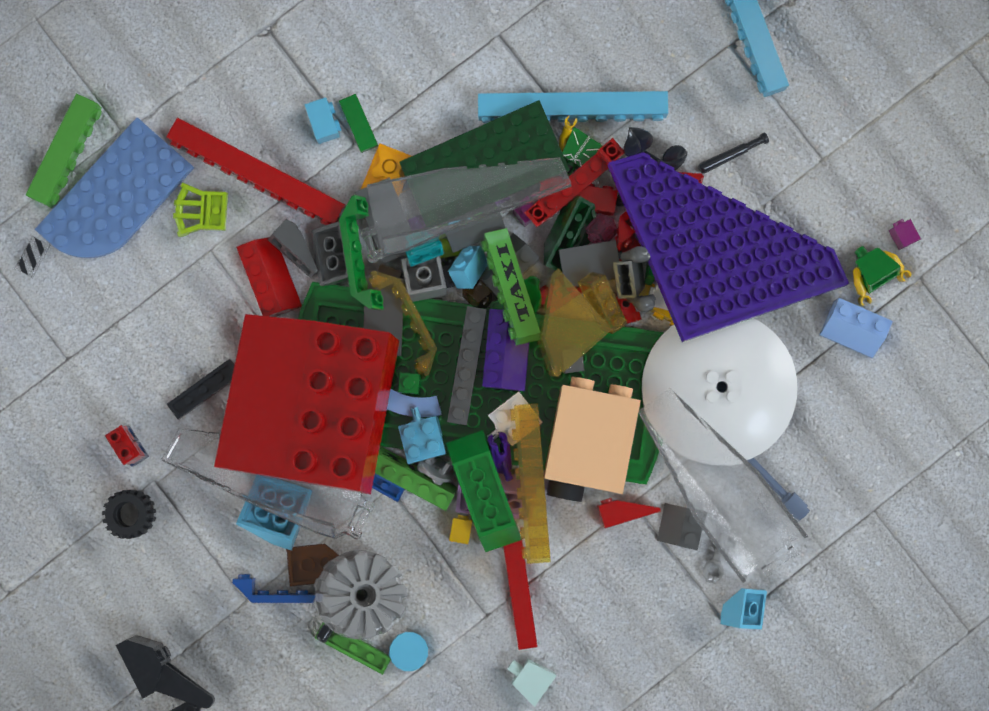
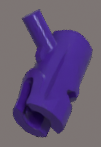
M498 432L501 442L499 444L501 452H499L497 443H494V438L491 434L487 440L497 472L504 474L506 481H511L513 476L510 470L513 466L507 435L504 432Z

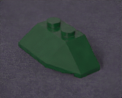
M577 196L560 210L544 243L545 266L562 273L558 250L589 245L597 229L594 203L581 196Z

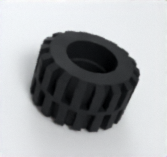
M122 490L114 493V496H110L108 498L109 502L103 506L106 508L105 511H102V515H105V519H102L103 524L107 523L108 525L105 527L107 531L111 530L113 536H118L121 539H131L146 534L147 530L152 528V522L156 520V517H154L156 509H153L155 504L149 500L151 497L144 495L142 491ZM128 502L133 503L137 507L139 514L136 523L131 526L126 525L120 515L122 507Z

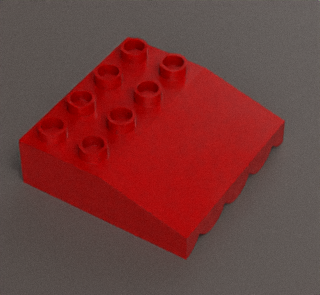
M245 314L214 467L371 495L400 341L390 332L311 320Z

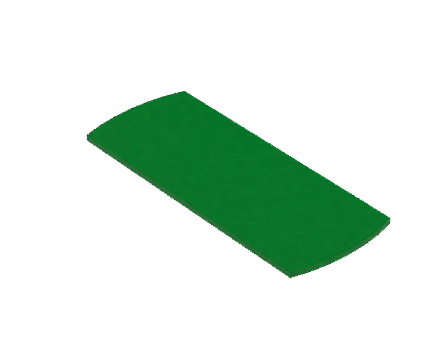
M312 282L302 304L298 319L364 328V305L350 294V287L339 285L320 286L319 282ZM404 295L402 356H397L391 389L398 392L400 373L420 374L419 395H403L418 398L437 396L442 414L437 417L443 435L445 456H450L446 443L480 430L484 431L485 437L488 439L487 435L496 430L494 423L488 415L517 392H520L543 423L516 444L510 445L512 465L545 470L561 386H570L571 377H578L595 381L593 391L608 394L610 384L632 388L631 398L641 400L625 482L647 485L657 461L662 439L652 427L644 408L642 376L651 349L665 332L535 314L540 336L539 340L529 343L525 391L491 389L482 386L490 307L481 308L486 309V318L468 423L465 426L448 423L447 420L467 306H473L471 304L436 299L410 302L408 295ZM576 344V348L581 347L584 371L563 374L560 350H565L564 346ZM387 409L380 446L404 449L398 426L408 424L413 421V417L401 415ZM498 437L494 440V443H497L499 452H501L499 446L501 442Z

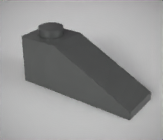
M286 219L272 233L268 241L307 276L312 278L318 269L298 226Z

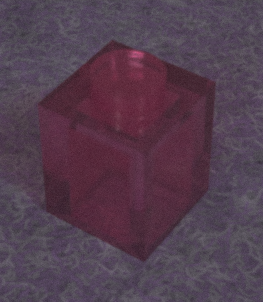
M601 213L585 228L588 240L592 244L611 241L617 234V226L614 219Z

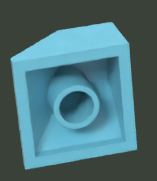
M741 588L723 604L720 624L741 629H762L767 591Z

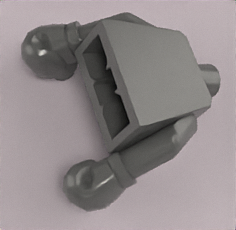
M636 246L621 254L622 261L613 262L618 299L626 298L627 301L633 303L638 311L648 312L655 306V296L653 294L639 295L645 288L642 262L649 261L650 254L645 247Z

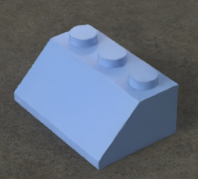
M838 298L833 301L819 335L873 358L886 339L893 321Z

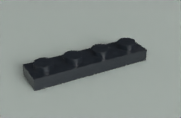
M231 359L225 361L167 403L178 420L231 383L235 366Z

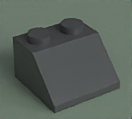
M665 503L657 541L698 550L706 512Z

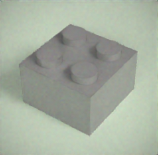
M440 256L412 267L409 265L408 258L401 259L410 302L447 295Z

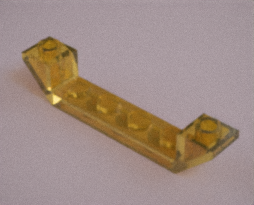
M377 271L370 272L371 277L368 279L373 289L381 290L392 284L393 288L391 290L395 298H400L403 304L400 307L404 315H409L412 321L409 324L413 332H418L421 338L418 341L422 349H427L428 351L426 354L416 358V364H414L418 374L426 377L430 373L437 347L405 286L399 278Z

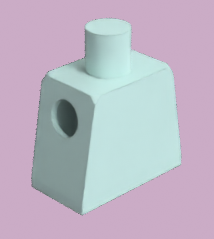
M529 659L526 660L523 666L513 660L507 670L516 675L512 680L513 686L534 707L556 677L555 672Z

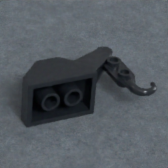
M135 635L115 645L142 699L154 692H159L185 701V703L170 711H200L201 708L207 709L214 704L215 697L213 694L209 693L171 664L170 650L163 643Z

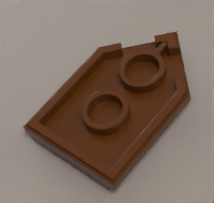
M325 543L293 547L292 551L286 549L290 587L315 584V580L321 575L323 567L330 560L338 557L339 554Z

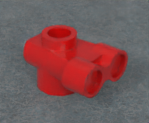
M616 297L617 309L620 315L618 317L620 326L642 320L640 311H636L633 303L629 302V307H624L622 303L627 301V299H618Z

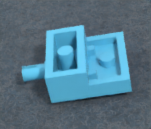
M418 407L410 409L413 421L398 426L407 464L445 455L446 451L438 417L421 418Z

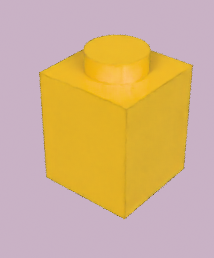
M458 514L457 518L453 517L449 541L469 544L472 520H469V516Z

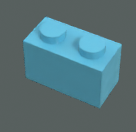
M325 97L304 104L318 144L340 137L338 131H341L338 119L334 120L333 113L336 112L332 102L328 103Z
M468 246L462 249L448 270L457 289H473L488 266L487 258L481 246Z

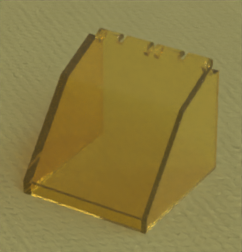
M559 269L551 274L546 283L539 325L540 336L537 343L549 376L556 377L561 375V371L565 372L612 329Z

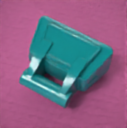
M426 228L405 236L407 241L406 256L411 267L444 254L442 243L433 234H429Z

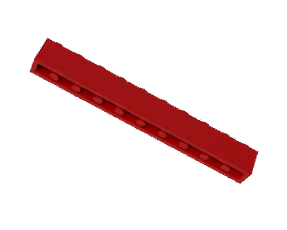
M178 117L166 136L171 142L170 145L180 150L182 147L188 150L186 152L188 155L194 158L198 156L203 158V162L211 167L217 165L220 167L221 172L229 176L231 173L238 176L237 180L244 184L248 182L253 184V188L261 193H264V191L271 193V198L279 202L281 199L288 202L287 206L294 210L298 208L303 210V214L309 218L314 219V217L321 219L320 223L325 226L338 222L346 207L344 203Z

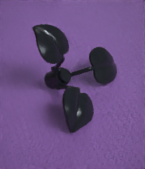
M629 127L628 136L624 144V154L627 157L644 152L659 163L662 161L674 167L675 171L686 160L688 152L681 145L671 146L664 152L663 159L657 158L646 151L653 142L651 133L641 128ZM618 193L616 206L621 207L624 204Z

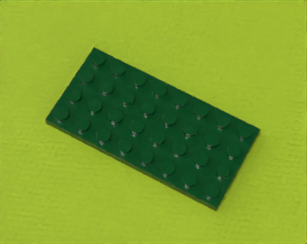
M540 100L399 162L428 232L441 228L442 224L450 220H455L487 205L503 201L570 171Z

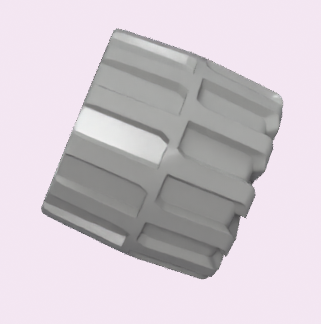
M356 550L339 555L323 567L321 575L315 580V599L313 601L315 608L322 618L321 620L335 633L351 639H371L376 635L385 634L393 627V621L396 618H401L404 612V605L401 602L402 598L407 597V589L404 584H401L399 578L402 576L401 572L397 567L392 566L387 561V558L377 553ZM363 589L365 597L359 601L356 593L358 590Z

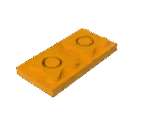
M379 143L361 189L390 177L399 198L406 181L399 162L411 157V155Z

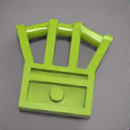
M181 183V190L177 199L174 200L176 208L175 213H173V219H175L178 228V237H184L199 230L226 231L228 193L201 191ZM188 191L201 196V201L185 200ZM183 207H201L200 214L183 213ZM183 220H200V224L185 228Z

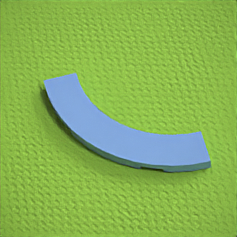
M392 389L390 390L387 409L392 412L412 417L410 409L418 407L420 417L442 415L437 396L426 398L410 397Z

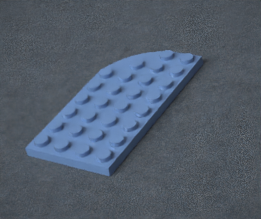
M136 118L34 230L56 249L70 256L79 258L106 256L119 250L130 240L189 175L194 167L139 118Z

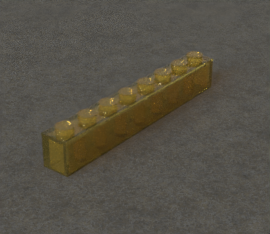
M538 403L515 404L514 409H510L511 421H515L516 429H512L513 441L517 440V448L514 449V460H518L519 468H515L516 480H520L521 488H517L518 500H522V507L518 508L519 520L523 519L524 527H520L521 539H525V547H522V558L527 559V564L551 562Z

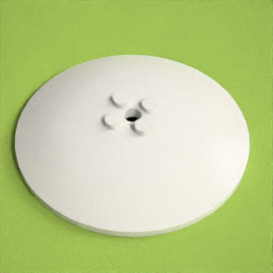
M754 318L685 342H681L676 327L673 325L657 340L648 355L643 370L642 400L652 427L658 436L674 451L700 463L711 465L736 464L763 453L783 434L792 418L796 405L797 376L791 356L779 337L766 325ZM720 381L725 382L727 385V390L724 393H720L716 388L717 383Z

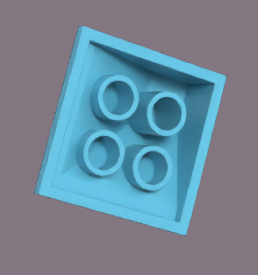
M257 475L236 525L273 545L292 551L312 491L274 478Z

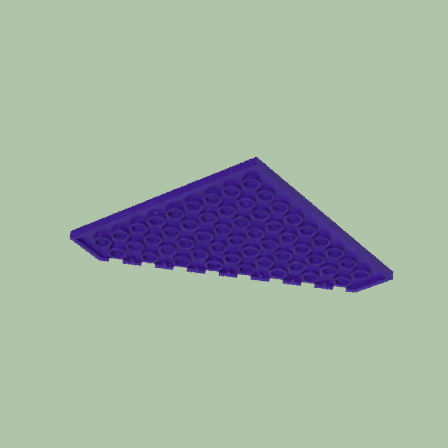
M644 152L609 162L607 165L639 242L650 254L649 266L681 342L822 295L849 284L833 248L825 247L817 243V240L793 231V228L782 222L777 223L771 220L770 216L758 210L754 211L746 207V204L734 198L730 199L722 195L723 192L711 186L707 187L699 183V180L687 174L683 175L675 171L674 167L662 161L660 163L655 161Z

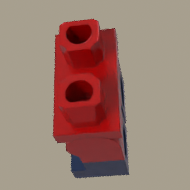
M120 425L105 435L123 465L127 464L134 467L149 457L141 442H137L139 439L130 426Z

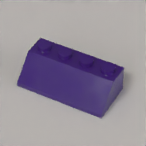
M490 309L482 386L491 389L525 391L529 343L516 345L514 339L511 340L508 329L510 325L509 322L504 320L503 310Z

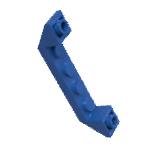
M238 574V578L232 580V583L251 603H314L315 593H308V590H296V593H289V590H277V593H269V590H257V593H255V578H250V574Z

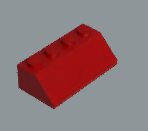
M269 237L252 240L237 246V251L263 316L277 317L302 307L283 254L268 241Z

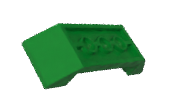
M480 430L447 442L452 465L485 552L522 540L489 450L484 431Z

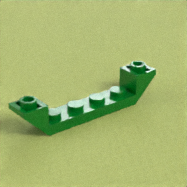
M353 195L339 219L350 294L367 308L381 311L384 310L381 291L367 290L368 283L365 277V264L361 252L362 245L358 233L357 220L369 216L368 203L365 197Z

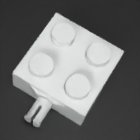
M517 392L488 415L494 423L496 430L487 435V437L491 434L495 435L493 437L495 440L499 437L498 432H504L507 435L508 442L513 446L543 422L520 392Z

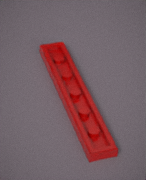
M522 540L503 546L518 650L538 647Z

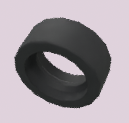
M549 480L546 495L582 502L585 487Z

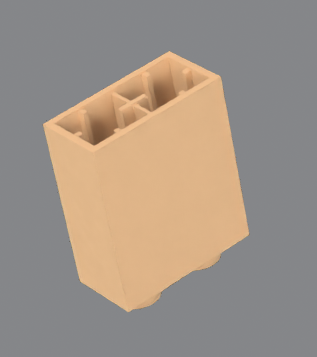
M571 377L570 386L562 385L560 389L543 478L623 494L641 400L631 398L633 389L629 387L610 384L607 394L593 391L595 381Z

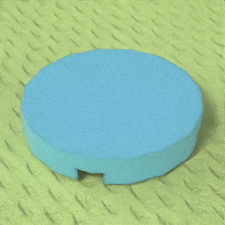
M414 632L398 634L389 647L391 662L403 671L419 669L428 657L426 641L421 635Z

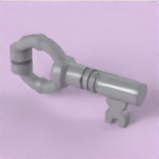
M718 534L713 558L703 567V575L706 582L716 584L724 575V568L720 561L723 547L733 549L731 544H734L732 541L725 540L726 535ZM711 565L718 566L719 572L717 576L708 574V568Z

